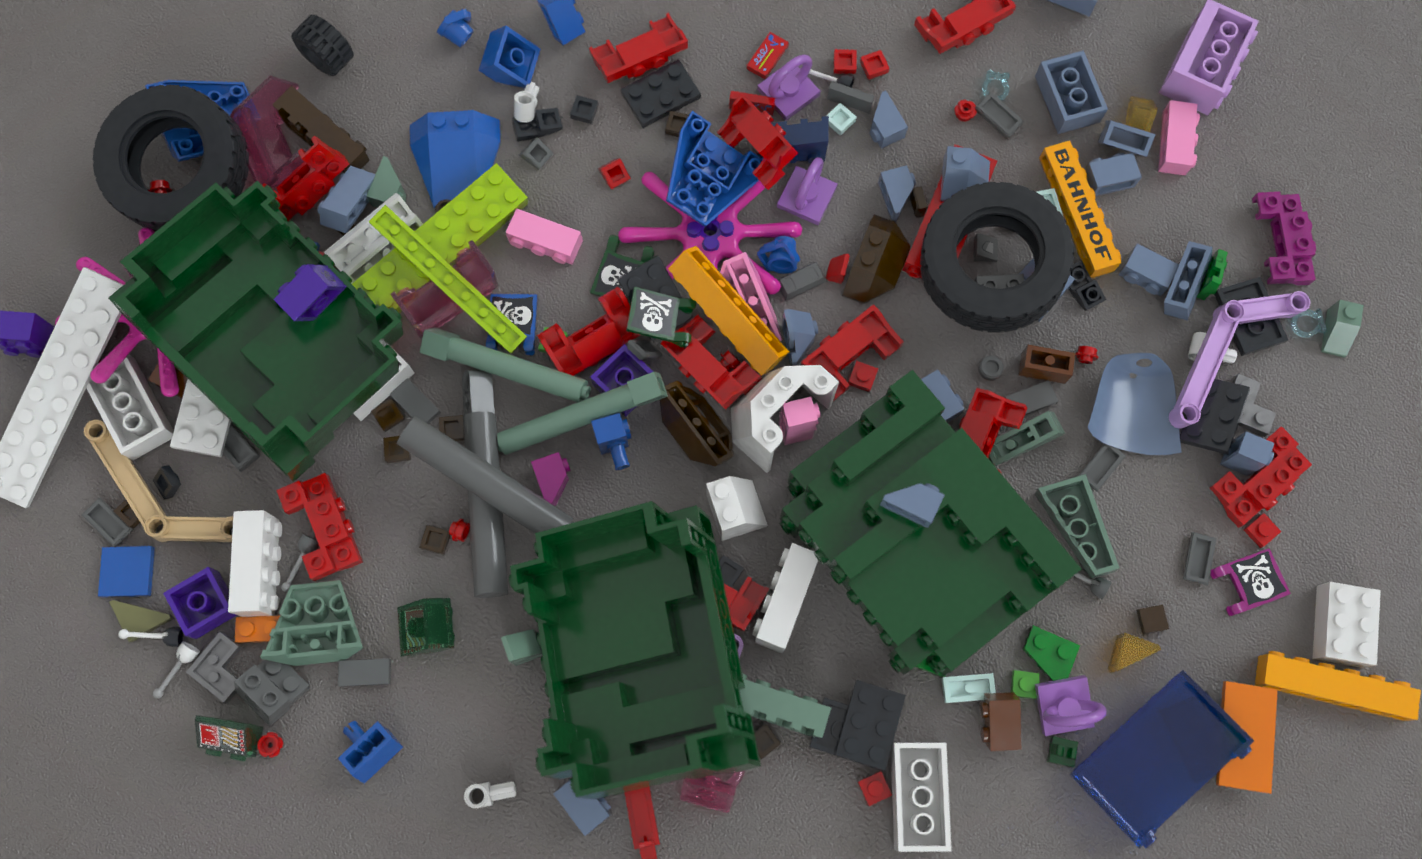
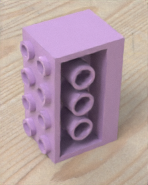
M1207 0L1192 23L1159 94L1175 101L1197 104V111L1205 115H1209L1213 108L1218 109L1233 86L1230 84L1232 80H1235L1241 69L1239 65L1245 60L1250 50L1248 49L1249 44H1252L1258 33L1255 28L1259 21L1213 0Z

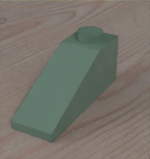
M1047 411L1022 424L1020 429H1013L997 437L989 456L994 466H997L1064 435L1065 432L1055 413Z

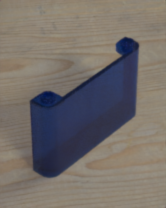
M1182 670L1069 775L1137 848L1140 849L1142 846L1148 848L1157 839L1154 835L1157 829L1230 760L1237 756L1240 759L1247 756L1252 751L1250 745L1254 740Z

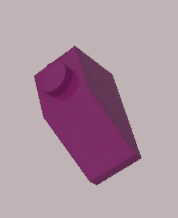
M559 452L531 462L543 498L554 506L557 505L569 481L567 472L571 471L567 458L562 459Z

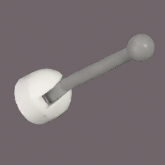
M184 641L180 644L176 652L179 661L161 686L153 691L154 698L159 699L163 696V690L183 663H190L196 659L200 651L195 646Z

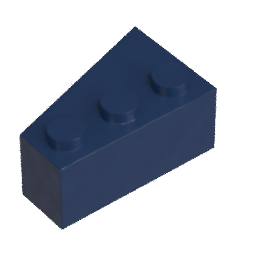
M822 116V121L816 122L800 119V124L787 125V121L771 123L773 126L777 123L787 133L784 138L798 152L789 163L797 161L812 163L817 157L822 158L823 162H825L829 140V116ZM757 151V155L764 159V157Z

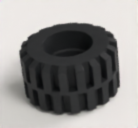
M310 14L291 34V38L299 52L313 66L330 76H336L354 57L353 50L345 37L329 22L314 14Z

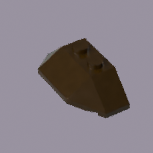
M875 214L873 215L842 296L865 304L895 289L911 247L896 222Z
M679 381L666 385L665 389L668 397L660 399L662 423L688 458L692 461L715 467L733 458L732 435L705 398L692 389L683 386Z

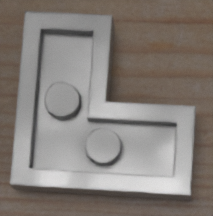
M1237 374L1232 383L1250 387L1238 426L1262 436H1267L1271 430L1276 413L1254 404L1261 383Z
M219 632L186 673L223 703H228L236 693L234 681L237 677L225 667L242 647L225 633Z

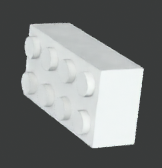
M131 355L124 359L105 383L98 384L90 379L86 388L122 455L134 461L172 439L174 430L137 361Z
M264 510L234 511L228 612L241 617L275 616V610H278L279 607L276 586L280 583V573L277 571V564L281 559V548L278 546L279 537L282 535V524L279 522V519Z
M794 543L791 544L790 549H784L778 565L783 567L781 573L776 571L770 589L774 590L773 595L767 594L761 612L765 613L764 619L758 618L752 634L756 636V644L783 654L818 562L814 555L815 551Z
M893 743L891 748L894 850L898 852L951 851L946 743Z

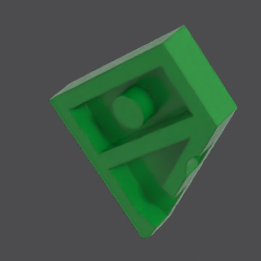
M1218 249L1212 255V261L1197 298L1205 300L1210 294L1214 295L1221 285L1223 273L1228 263L1226 262L1228 252Z
M1034 625L1031 626L1023 646L1024 652L1037 663L1039 669L1044 674L1046 673L1052 681L1069 678L1080 645Z

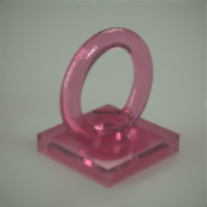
M745 770L734 773L725 782H722L720 778L713 775L697 779L684 778L680 800L729 814L736 787L743 779Z

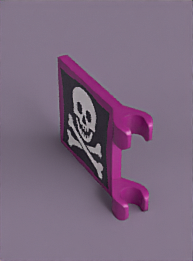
M1270 548L1211 569L1210 572L1212 579L1229 574L1242 601L1226 607L1229 616L1242 613L1291 594Z

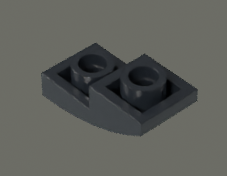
M1082 260L1074 263L1070 275L1075 280L1068 289L1079 305L1086 311L1104 302L1106 298L1097 280H1092Z

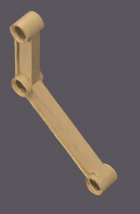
M92 420L86 424L84 435L89 439L149 536L159 542H232L230 529L233 527V516L226 518L166 516L131 459L120 453L105 423L100 420ZM103 430V433L99 437H96L97 433ZM164 524L162 531L156 533V528Z

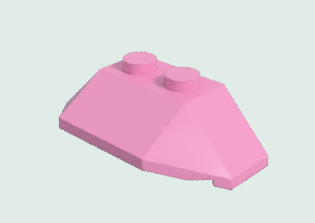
M747 252L725 260L720 271L722 276L773 334L782 341L775 312L760 276Z

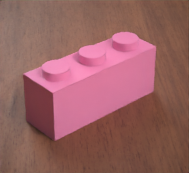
M1170 100L1163 110L1158 172L1185 176L1191 168H1194L1197 161L1194 147H1196L1198 142V134L1195 132L1200 119V114L1197 113V104Z
M517 208L505 232L512 246L520 249L523 247L528 248L538 256H550L560 264H565V262L573 264L583 242L580 231Z
M811 397L786 402L782 405L779 427L783 433L784 445L813 438L814 431L817 430L816 424H818V418H820L818 404H813Z

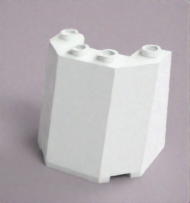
M821 365L784 366L764 374L762 380L731 407L732 442L761 469L768 473L771 469L774 450L781 444L783 439L782 430L770 418L801 386L824 407L829 409L839 381Z

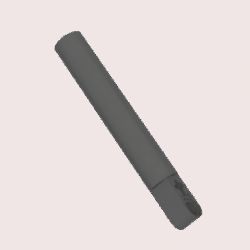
M466 370L462 377L465 448L500 470L492 375L484 371ZM468 490L474 597L492 598L505 596L508 594L503 513Z
M417 416L409 422L397 441L399 446L533 533L574 523L572 522L574 518Z

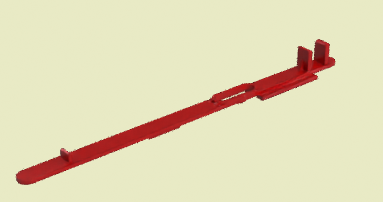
M650 787L624 792L634 849H640L641 859H657L655 845H659L660 841Z

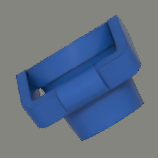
M466 9L458 12L455 10L451 11L444 18L437 33L461 48L474 32L468 25L471 20V13Z
M788 236L776 237L773 241L764 244L757 252V256L768 272L773 271L779 274L792 273L796 271L800 260L796 252V241Z

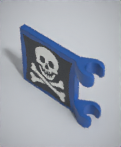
M491 294L490 302L527 336L523 346L525 354L534 355L537 294ZM487 334L486 347L498 350V342Z

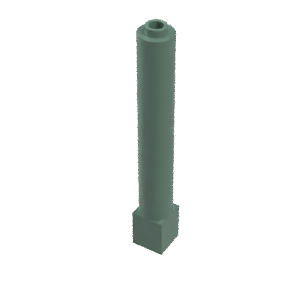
M436 327L424 330L419 353L443 361L452 360L574 402L588 399L591 387L588 386V381L461 339L460 335Z
M657 372L646 374L628 381L627 384L498 432V450L508 455L591 424L593 420L668 397L661 374Z

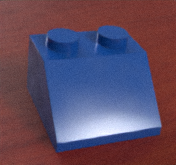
M503 26L490 32L478 71L495 82L526 88L527 84L531 83L541 49L508 26Z

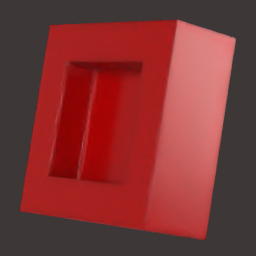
M834 49L833 74H856L857 50Z
M881 50L860 57V64L868 80L889 73L890 68Z
M856 361L848 384L870 392L878 368Z
M1265 513L1259 515L1243 529L1259 548L1265 547L1282 532Z
M881 771L857 782L868 806L892 796Z

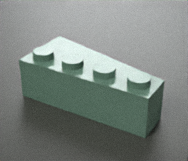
M1086 474L1037 489L1035 495L1091 579L1116 572L1120 569Z
M742 674L745 688L740 689L744 712L751 714L752 717L807 736L823 737L831 707L819 704L817 699L803 695V698L794 696L793 691L780 687L779 690L770 688L771 684L756 679L755 683L746 680L747 675Z

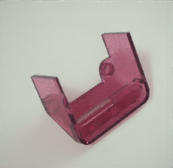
M269 76L232 111L230 116L238 124L243 133L242 136L245 137L248 147L247 151L249 152L248 168L254 182L258 181L261 185L265 183L271 188L279 186L304 162L298 152L292 156L280 127L284 122L272 105L291 86L297 90L299 85L274 76Z
M471 240L468 242L470 249L466 247L459 251L456 255L458 257L455 260L456 264L452 267L486 297L498 287L496 274L476 244ZM429 281L417 290L406 287L397 294L395 292L390 294L420 338L423 337L424 330L434 327L439 328L463 312L432 281Z

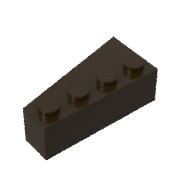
M293 86L287 89L272 104L286 127L311 147L314 145L311 138L315 135L326 145L343 154L349 163L342 170L343 173L350 166L362 169L370 161L366 154L367 149L358 140L355 142L351 139V136L345 129L339 128L334 124L330 117L323 114Z

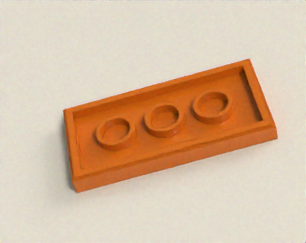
M1228 681L1223 682L1216 785L1271 794L1278 689Z

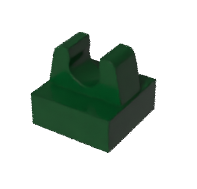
M1051 736L1047 762L1075 768L1078 742Z

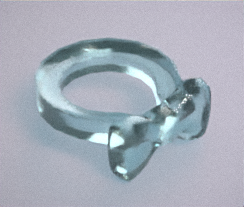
M988 70L986 73L987 79L982 87V93L986 97L989 94L988 84L993 79H999L1004 86V93L997 97L1002 101L1007 97L1010 90L1008 83L1010 74Z
M1320 308L1315 311L1308 309L1294 316L1291 321V328L1294 333L1304 338L1312 337L1319 331L1320 333L1327 331ZM1303 315L1317 318L1319 325L1313 331L1303 332L1298 328L1297 320Z

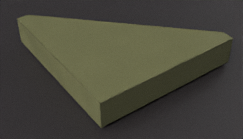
M115 600L110 601V605L122 629H126L129 632L149 633L174 619L172 615ZM127 637L129 642H134L135 640L140 638Z

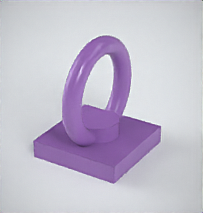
M799 55L791 59L757 87V90L763 96L775 98L774 109L785 121L820 96L821 91L807 77L812 67V59L808 55Z
M815 158L808 170L798 166L795 167L777 203V208L819 225L838 185L820 176L824 164L822 158Z
M1084 675L1035 684L1041 728L1045 736L1095 727L1094 723L1106 716L1107 710L1105 706L1099 702L1091 701L1088 680Z

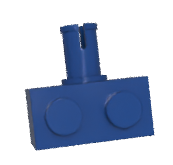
M537 0L554 38L562 45L585 33L582 25L584 19L574 7L575 0Z
M620 413L591 421L601 455L611 452L615 470L628 468L630 463L628 462L625 448L629 447L628 439L632 438L627 419L622 420Z
M356 721L348 724L353 731L349 730L347 726L343 729V733L353 744L338 759L353 777L364 784L403 748L395 736L378 721L366 732L362 730Z

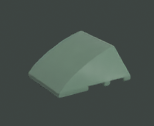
M341 580L291 585L279 611L280 617L275 629L271 630V638L266 650L262 651L260 658L299 666L345 661L363 649Z

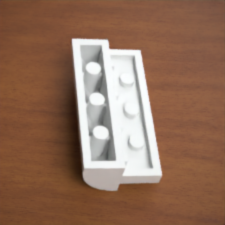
M395 193L324 251L334 261V266L339 272L344 271L352 279L351 284L395 248L368 222L384 205L390 208L413 231L423 225L399 194Z

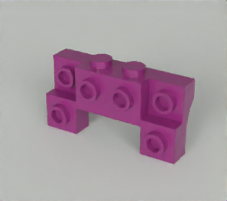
M1280 191L1257 193L1252 198V203H1258L1259 212L1255 215L1256 220L1273 219L1270 224L1277 257H1269L1264 262V267H1269L1271 277L1267 279V285H1310L1316 280L1312 257L1316 255V243L1313 241L1311 233L1312 222L1308 218L1307 211H1302L1299 194L1281 195Z

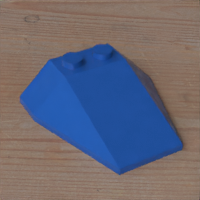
M475 110L427 113L410 124V147L434 208L441 200H453L493 166L501 143L499 119Z

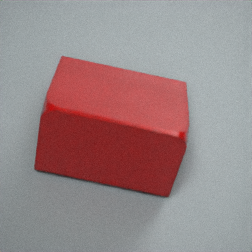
M616 158L598 168L610 189L631 179L621 158Z
M843 254L830 260L826 274L828 281L843 283L850 258L849 254Z

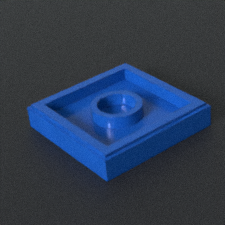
M102 547L98 597L151 596L155 547Z

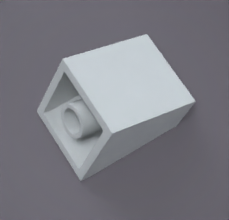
M728 476L706 484V496L721 541L768 526L752 480Z

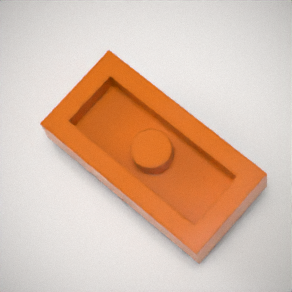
M280 615L236 617L235 643L269 642L271 638L270 632L272 629H275Z

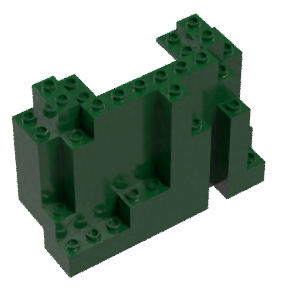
M256 181L236 198L227 187L222 189L215 183L120 261L121 265L131 276V279L109 296L108 299L134 327L156 346L184 376L294 482L315 463L313 457L335 438L333 432L399 372V361L396 358L398 355L390 346L403 335V324L400 320L402 317L393 307L387 308L384 304L381 306L375 305L362 288L356 289L351 284L352 279L344 271L339 272L334 267V261L327 254L322 256L316 250L318 246L309 237L305 239L299 233L301 232L300 228L292 220L287 222V218L279 210L281 205L275 199L277 197L276 193L268 185L263 187ZM302 265H327L347 287L314 321H294L274 301V298L279 294V288L283 284L291 282L296 277L295 272Z
M913 369L892 384L885 396L863 411L857 422L790 471L788 478L789 486L787 488L795 499L782 508L781 522L779 524L787 535L791 533L794 538L799 535L806 545L816 550L814 555L822 565L827 564L831 569L830 575L838 585L842 583L848 591L846 595L854 605L859 604L863 609L864 613L862 615L871 626L875 625L881 632L879 637L888 647L892 646L894 648L888 654L890 658L888 662L897 673L901 671L903 675L927 657L930 660L928 665L937 675L941 672L945 676L1021 615L1028 612L1051 592L1058 589L1082 568L964 429L961 428L955 432L941 416L945 407ZM920 483L923 485L931 484L937 487L940 493L944 494L936 515L928 528L880 506L885 495Z
M650 501L535 533L536 542H534V550L539 558L511 565L509 583L515 592L524 595L522 598L523 608L527 614L534 616L539 629L537 641L542 648L541 667L545 672L547 681L544 688L550 701L549 718L543 719L544 727L542 728V737L547 747L538 748V756L536 757V767L541 777L557 779L571 777V789L577 798L598 799L684 778L697 779L723 772L736 773L761 767L751 714L744 712L740 689H744L745 685L711 517L697 505L667 513Z

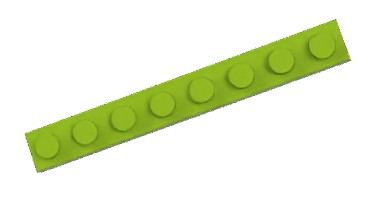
M386 205L368 221L370 225L507 352L512 354L527 338L518 327Z

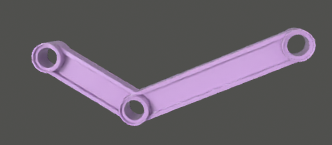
M1302 291L1283 295L1239 301L1231 300L1216 308L1213 313V320L1174 409L1169 413L1171 425L1175 428H1184L1198 422L1200 419V411L1238 324L1294 317L1309 308L1310 299L1308 295ZM1182 412L1186 414L1187 420L1183 417Z

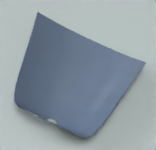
M1131 353L1113 357L1103 371L1088 424V429L1093 437L1104 444L1145 455L1181 453L1179 428H1175L1169 421V413L1176 404V393L1173 375L1168 365L1152 353ZM1140 359H1149L1152 361V364L1147 367H1140L1136 362ZM1129 374H1137V377L1135 379L1130 378Z

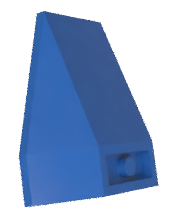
M166 80L145 85L147 89L159 85H179L180 87L185 86L195 89L217 103L238 124L242 132L261 121V117L244 82ZM175 128L162 133L171 155L177 161L181 162L204 155L203 143L198 131L189 128Z
M691 111L679 132L666 201L703 226H707L759 181L752 172L760 165L763 159L751 150L745 155L741 154L709 132L708 129L711 123L694 111Z

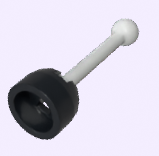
M814 70L809 72V74L851 88L854 84L855 78L850 75H841L838 78H834Z
M169 627L163 634L129 632L126 629H122L119 631L118 636L121 639H126L127 637L162 639L167 646L179 647L183 642L184 633L181 627Z

